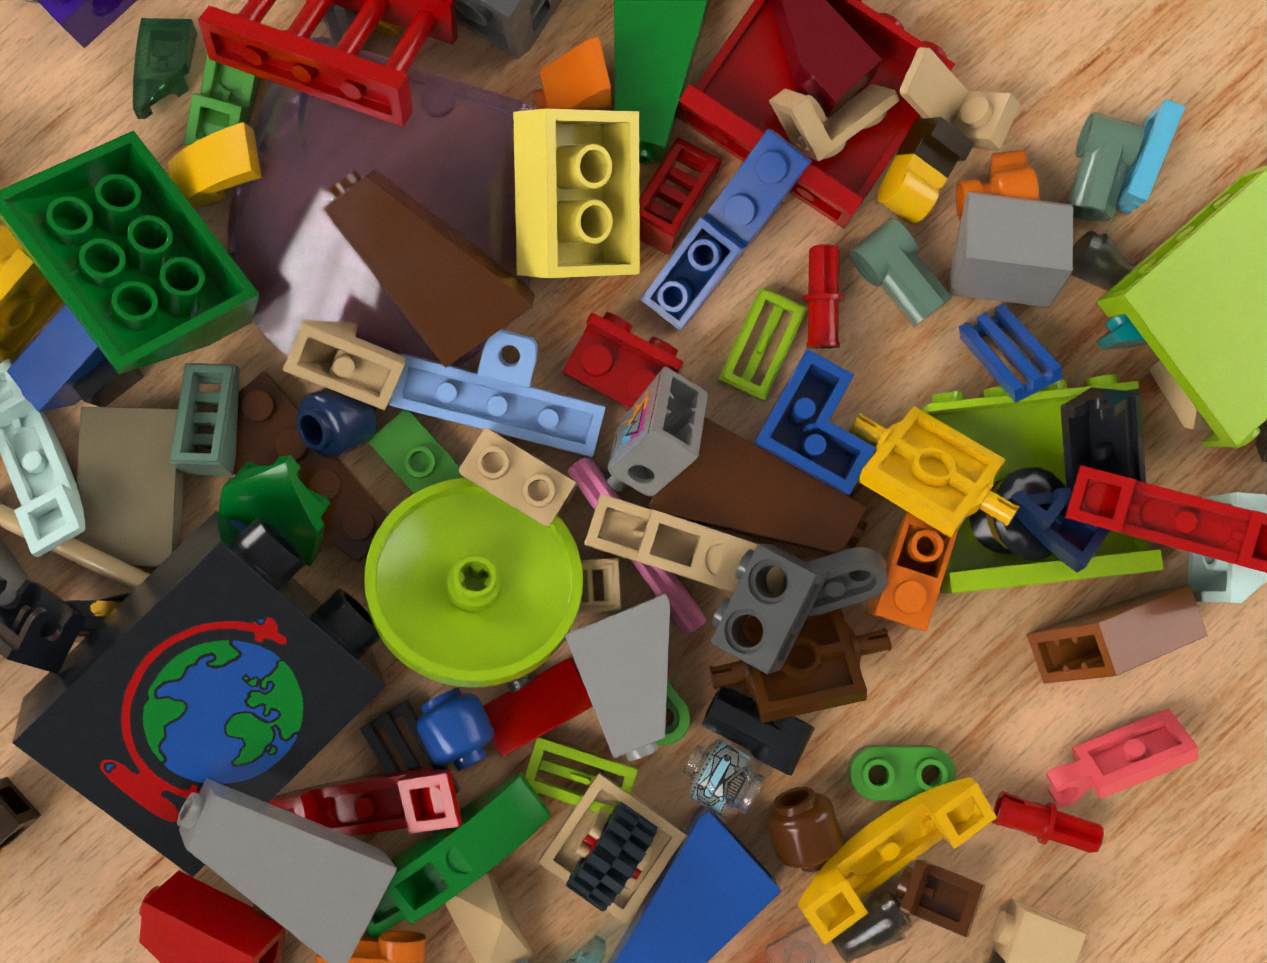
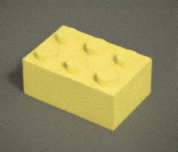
M537 109L513 112L517 275L540 278H569L640 274L639 111Z

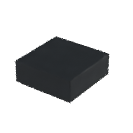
M106 359L76 382L73 388L84 402L98 407H106L140 381L144 375L138 368L118 374Z

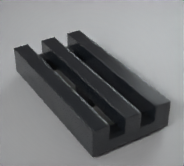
M409 700L402 702L360 728L385 773L400 772L402 770L378 731L382 727H384L408 770H423L394 721L400 716L404 719L433 769L449 770L448 766L438 767L432 763L416 731V722L419 717ZM452 775L455 792L457 794L461 790V788L459 787L458 783Z

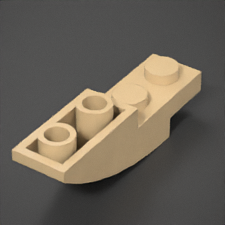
M601 493L584 545L733 593L740 582L735 577L741 559L749 549L755 551L758 545ZM778 566L770 569L766 582L773 594L781 596L783 594V581L786 574Z

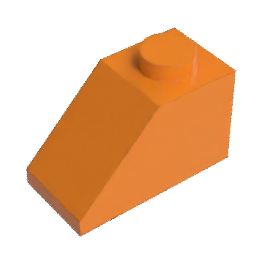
M599 36L587 39L539 70L542 89L533 91L537 109L612 111L611 85Z

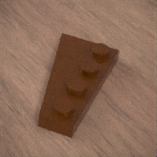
M265 371L261 372L239 391L236 459L233 474L237 475L246 462L252 461L259 466L274 464L281 456L291 455L301 467L297 472L299 473V480L307 489L326 497L330 502V505L321 516L322 521L325 523L323 538L356 562H361L367 557L377 530L388 516L387 512L339 456L325 457L308 448L303 443L298 434L296 424L298 407L270 374ZM198 427V434H214L215 427ZM198 448L204 453L211 454V449Z

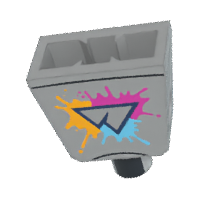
M664 366L620 421L616 429L609 464L604 470V476L608 485L618 492H626L632 487L646 496H654L692 464L699 456L708 392Z

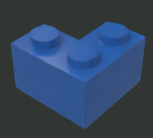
M809 349L799 359L753 442L754 445L846 496L852 492L863 467L867 464L876 448L829 422L854 374Z

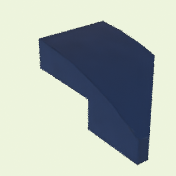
M1057 488L1054 492L1027 494V491H1016L1008 501L1016 506H1020L1015 515L1022 524L1048 550L1076 573L1085 568L1110 530L1065 518L1072 496L1071 488Z

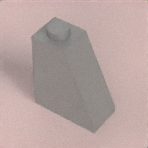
M666 594L565 635L613 758L626 754L628 762L643 758L657 751L656 741L665 738L670 602Z

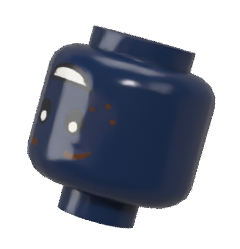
M325 387L310 393L302 400L296 420L297 431L303 443L316 453L325 457L341 456L364 446L373 438L377 427L376 409L372 405Z

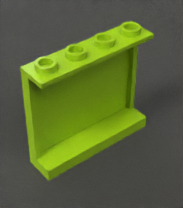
M1267 165L1240 175L1096 301L1108 318L1127 315L1213 431L1201 441L1206 448L1242 447L1259 435L1260 429L1258 427L1267 420Z
M1117 374L1085 379L1086 387L1067 388L1066 380H1059L1016 403L1001 386L984 389V398L964 400L963 391L944 392L932 395V403H928L920 408V410L1006 459L994 482L1006 478L1009 475L1008 473L1014 472L1017 469L1040 467L1053 472L1066 485L1060 406L1091 387L1134 391L1139 389L1138 381L1119 383ZM969 516L959 527L940 587V593L953 594L1163 571L1161 549L1149 550L1147 540L1110 530L1087 566L1076 573L1054 554L1042 560H1027L1016 554H1003L991 551L978 542L974 536Z

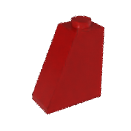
M180 870L174 873L161 886L153 887L141 903L139 910L141 916L139 943L160 963H281L286 931L283 926L274 920L259 916L254 912L253 907Z

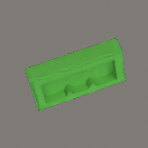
M403 409L368 442L413 494L442 481L465 478L459 473L460 466L409 410Z

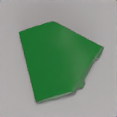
M291 455L281 456L274 464L259 466L252 461L246 462L237 475L229 478L222 487L218 513L226 520H237L248 526L258 516L264 518L292 542L305 558L307 565L311 566L321 552L325 524L321 516L330 505L329 500L307 489L299 480V473L297 472L301 467Z

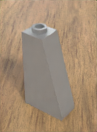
M206 778L198 794L192 792L187 797L177 819V825L180 826L179 832L186 850L328 963L349 962L397 870L383 849Z

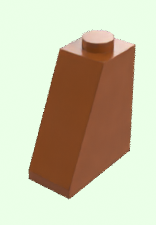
M1190 585L1152 591L1027 634L1044 684L1118 676L1208 636Z

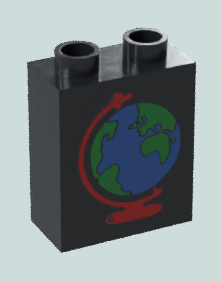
M215 511L67 655L58 674L49 672L23 697L12 743L179 868L194 877L205 864L186 850L179 832L180 826L177 825L179 812L187 797L192 792L198 794L206 778L268 803L386 687L371 648L380 639V636L372 623L369 611L343 589L338 588L321 604L292 578L307 562L292 542L271 523L258 516L240 532L220 513Z

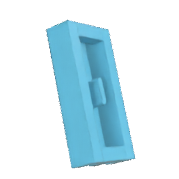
M1165 99L1146 117L1143 125V141L1134 163L1125 173L1116 210L1129 215L1133 212V209L1140 207L1141 203L1147 202L1185 106Z

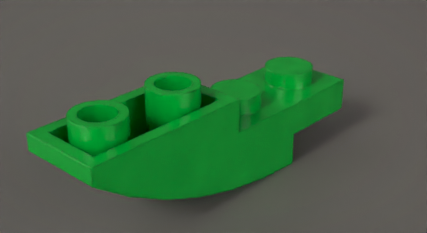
M521 772L460 809L462 824L459 827L433 830L430 836L391 859L397 870L366 928L372 938L406 918L413 924L449 901L510 855L550 819V810Z

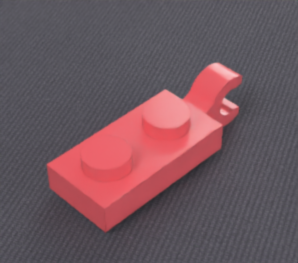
M1168 708L1072 747L1075 762L1056 766L1046 772L1047 778L1053 785L1048 788V792L1058 808L1075 803L1090 788H1093L1101 800L1198 760V746Z

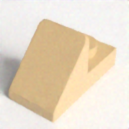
M302 320L282 371L385 410L405 366L406 357L357 338V324L351 322Z

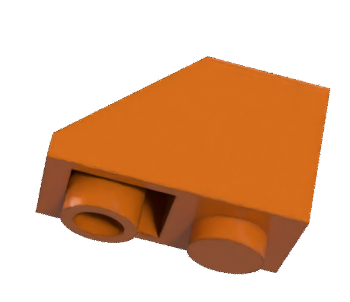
M906 512L883 557L887 569V586L880 595L868 600L865 614L914 630L927 631L958 530L950 538L911 513Z

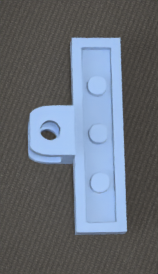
M500 329L486 341L478 372L452 365L445 368L440 362L405 353L401 354L406 357L405 366L392 393L389 406L479 429L486 427L495 433L593 457L606 405L530 386L538 356L537 342L533 337ZM511 345L518 349L520 353L518 362L508 363L503 359L502 349L504 346Z

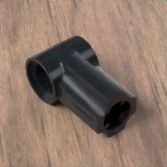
M726 686L719 687L701 723L703 727L750 750V755L790 776L793 775L815 730V727L794 716L761 723L756 702L752 698Z

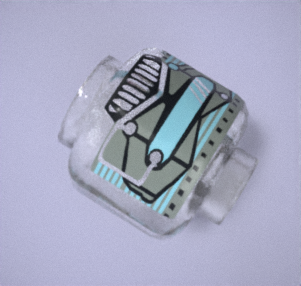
M717 738L707 749L697 745L683 770V773L691 777L688 784L690 798L726 819L732 818L738 811L746 815L766 779L765 776L759 774L761 770L760 760L725 738Z

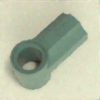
M1094 111L1090 113L1080 132L1075 151L1076 157L1080 159L1067 204L1073 206V217L1089 222H1108L1113 218L1125 173L1134 163L1143 141V126Z
M888 219L849 250L850 258L860 274L870 284L876 287L881 286L913 327L917 326L951 298V295L919 258V248L913 236L896 219Z

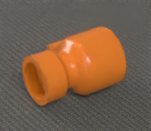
M1025 150L992 153L989 182L982 183L979 179L958 180L956 184V210L960 222L967 191L1039 200L1037 177L1033 168H1028Z

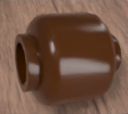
M809 787L792 788L775 798L774 805L766 816V823L777 857L783 864L793 868H801L805 872L820 870L829 859L838 853L843 844L842 832L831 800L822 793L814 792Z

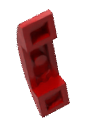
M1080 465L1065 518L1267 573V513L1228 505Z
M411 770L363 776L279 794L268 802L348 836L408 828V832L411 834L459 827L462 824L451 770Z

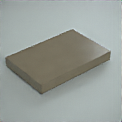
M81 407L77 488L84 511L85 531L75 536V539L132 566L158 567L181 545L184 473L169 463L178 409Z

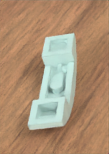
M8 358L0 363V454L21 504V507L15 509L14 512L31 554L38 558L85 531L84 511L76 481L59 439L45 412H38L25 399L21 389L7 373V370L14 363V361Z

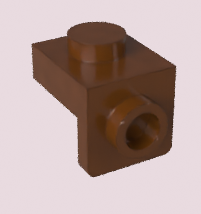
M916 860L914 868L905 867L897 886L896 897L903 899L899 912L908 916H917L961 936L969 937L986 885L926 860Z

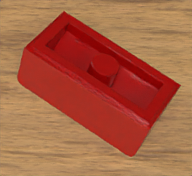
M571 657L483 705L494 727L495 736L493 741L501 757L510 754L593 707L581 675Z

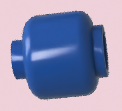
M455 688L433 698L420 707L423 715L416 722V731L434 765L444 767L454 763L457 771L460 772L487 757L483 747L493 740L495 730L477 695L473 693L461 694L459 688Z

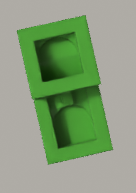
M207 53L201 92L192 93L184 145L189 146L212 133L241 122H245L248 125L261 77L212 61Z

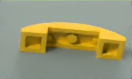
M972 777L955 780L922 792L888 810L849 839L839 849L838 853L829 859L815 875L797 905L826 945L868 914L860 899L943 838L956 849L997 817L978 783Z

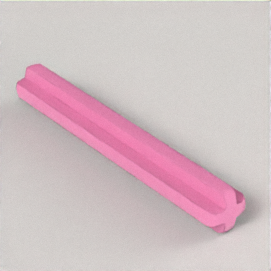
M583 457L569 468L570 477L577 483L578 488L594 510L596 509L600 493L622 500L617 492L608 485L604 474L591 457ZM631 560L656 597L663 594L667 595L670 602V616L683 634L689 635L704 625L706 616L674 573Z

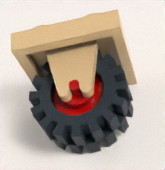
M599 771L577 806L574 807L540 857L538 863L566 882V887L600 911L606 910L621 922L627 924L687 834L685 830L632 793L629 794L621 789V786ZM594 800L614 807L617 800L620 801L619 805L614 808L610 815L602 808H600L598 813L587 810Z

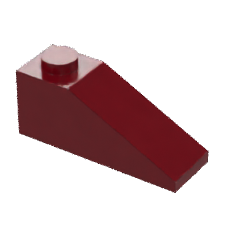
M770 0L791 74L797 85V93L806 96L811 95L819 103L825 116L829 119L874 78L882 59L827 0Z

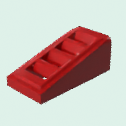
M677 137L639 197L640 241L669 255L716 175L722 160ZM678 161L695 170L701 176L697 179L676 168V162ZM668 179L690 191V194L687 195L666 184V180ZM658 197L659 199L680 209L679 212L676 213L673 210L656 202V198Z

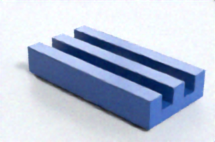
M1004 303L995 308L994 316L989 317L986 313L978 316L977 325L972 327L966 322L959 326L960 339L1015 403L1062 379V366ZM1000 328H1002L1008 334V336L1026 354V356L1034 363V365L1043 373L1042 375L1021 353V351L1012 343V341L1004 334V332ZM988 335L1002 351L1003 356L1013 367H1016L1028 382L1022 384L982 338Z

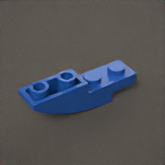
M767 129L708 212L699 218L640 300L679 331L683 330L784 203V198L811 164L812 160L774 130Z

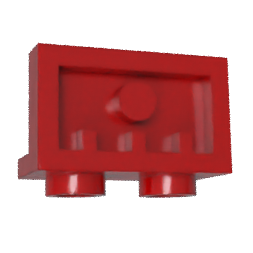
M591 312L586 321L587 327L562 370L563 375L630 410L664 366L680 374L683 361L676 358L678 350L669 343L653 336L647 342L630 333L633 326L621 317L606 312L602 318Z

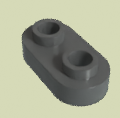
M855 547L807 562L829 573L808 616L824 614L880 595L887 586V569L883 556L870 548ZM785 575L784 581H783V593L785 592V590H786V588H787V576H786V575Z

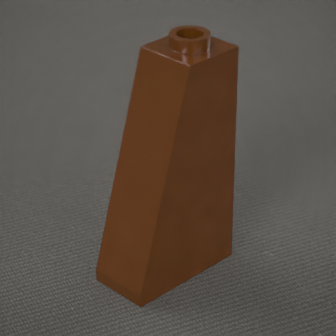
M354 170L329 188L335 199L323 207L322 210L445 368L532 308L535 295L526 284L378 170H372L363 178Z
M704 417L698 458L655 494L647 508L693 523L827 554L843 551L845 547L848 549L855 548L867 527V523L861 520L867 509L866 506Z

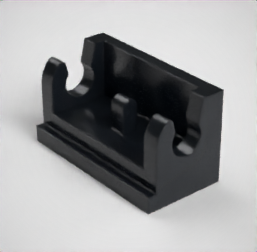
M1091 387L1060 406L1066 488H1071V492H1073L1080 465L1146 483L1141 392Z
M0 576L1 594L6 589L7 580ZM26 579L16 591L15 600L8 605H0V654L7 660L58 674L87 617L40 583Z

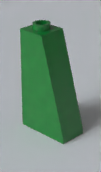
M614 0L615 111H639V163L650 164L652 160L662 162L667 154L677 119L678 101L686 88L711 0Z

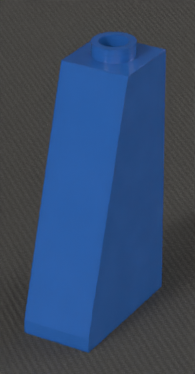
M702 804L685 829L686 837L651 887L607 963H707L782 891L776 879L715 812Z

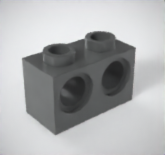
M758 544L755 551L749 549L737 567L735 577L740 582L732 598H725L713 617L712 626L717 629L710 643L767 675L781 670L829 573L773 544ZM774 566L780 567L787 576V588L781 596L773 594L766 582L767 574ZM749 615L758 618L763 626V637L758 644L750 642L743 631L744 622Z

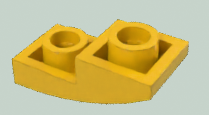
M245 122L224 128L194 142L168 162L170 178L194 209L224 200V189L261 178L254 129Z

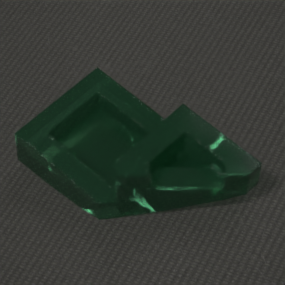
M141 18L133 75V110L137 119H146L151 116L153 112L150 107L169 94H175L177 97H180L189 91L184 76L190 72L197 38V31L192 19Z

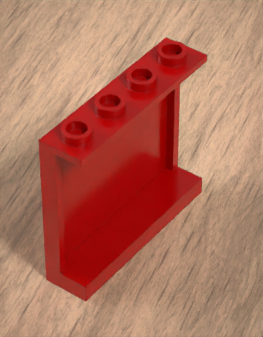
M770 0L753 1L695 87L690 84L678 101L677 118L742 162L746 160L767 129L774 130L792 144L769 102L770 99L784 89L797 92V85L791 74ZM827 0L882 59L874 78L858 93L869 85L876 84L895 90L900 99L898 103L886 111L887 115L881 122L870 128L862 129L849 138L844 149L838 154L827 159H821L820 161L808 157L812 160L811 164L789 192L845 229L900 148L914 120L921 117L900 95V87L918 48H930L950 71L955 63L947 58L946 53L941 47L930 41H920L906 32L904 26L897 18L888 13L874 11L862 3V0Z

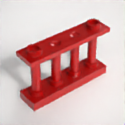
M248 0L239 14H233L208 5L198 19L210 60L404 127L413 112L409 79L406 72L428 37L452 45L458 39L455 0H307L287 30H279L261 23L276 0ZM332 4L358 12L336 47H329L308 40ZM380 20L407 29L385 64H378L357 56Z

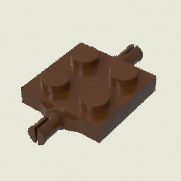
M840 608L820 615L807 616L782 669L767 675L742 660L714 667L709 666L714 689L745 682L747 688L754 695L761 723L867 700V688L860 669L861 656L891 651L892 646L886 628L855 635L853 629L845 621ZM755 616L746 618L743 625L744 634L750 642L758 644L763 637V626Z

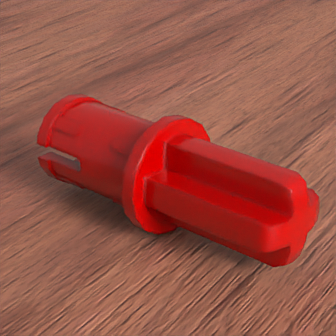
M819 244L811 247L809 250L808 294L803 295V301L808 302L807 348H840L839 302H843L845 296L839 294L840 250L835 245Z
M1001 791L997 797L993 810L997 818L992 821L995 825H1001L1037 837V841L1044 845L1049 840L1088 853L1098 852L1102 845L1104 828L1100 824L1057 811L1055 803L1048 802L1046 805L1022 799L1005 791Z

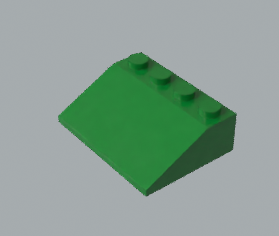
M134 130L0 190V219L118 374L210 346L252 323L260 294Z

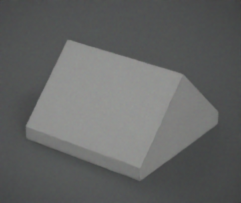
M967 191L946 288L947 292L950 295L1049 308L1073 271V206L1071 204Z

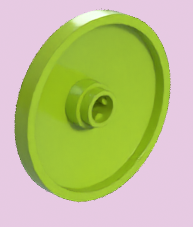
M467 478L451 479L430 485L402 501L392 510L377 530L370 545L365 565L367 607L372 623L383 643L391 653L413 671L426 678L452 686L468 688L495 686L516 680L537 669L565 641V635L570 632L577 616L582 597L583 569L581 558L571 532L563 520L557 515L552 524L546 527Z

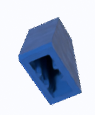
M65 304L12 364L7 373L21 389L25 399L38 412L72 406L82 400L73 388L75 383L107 358Z

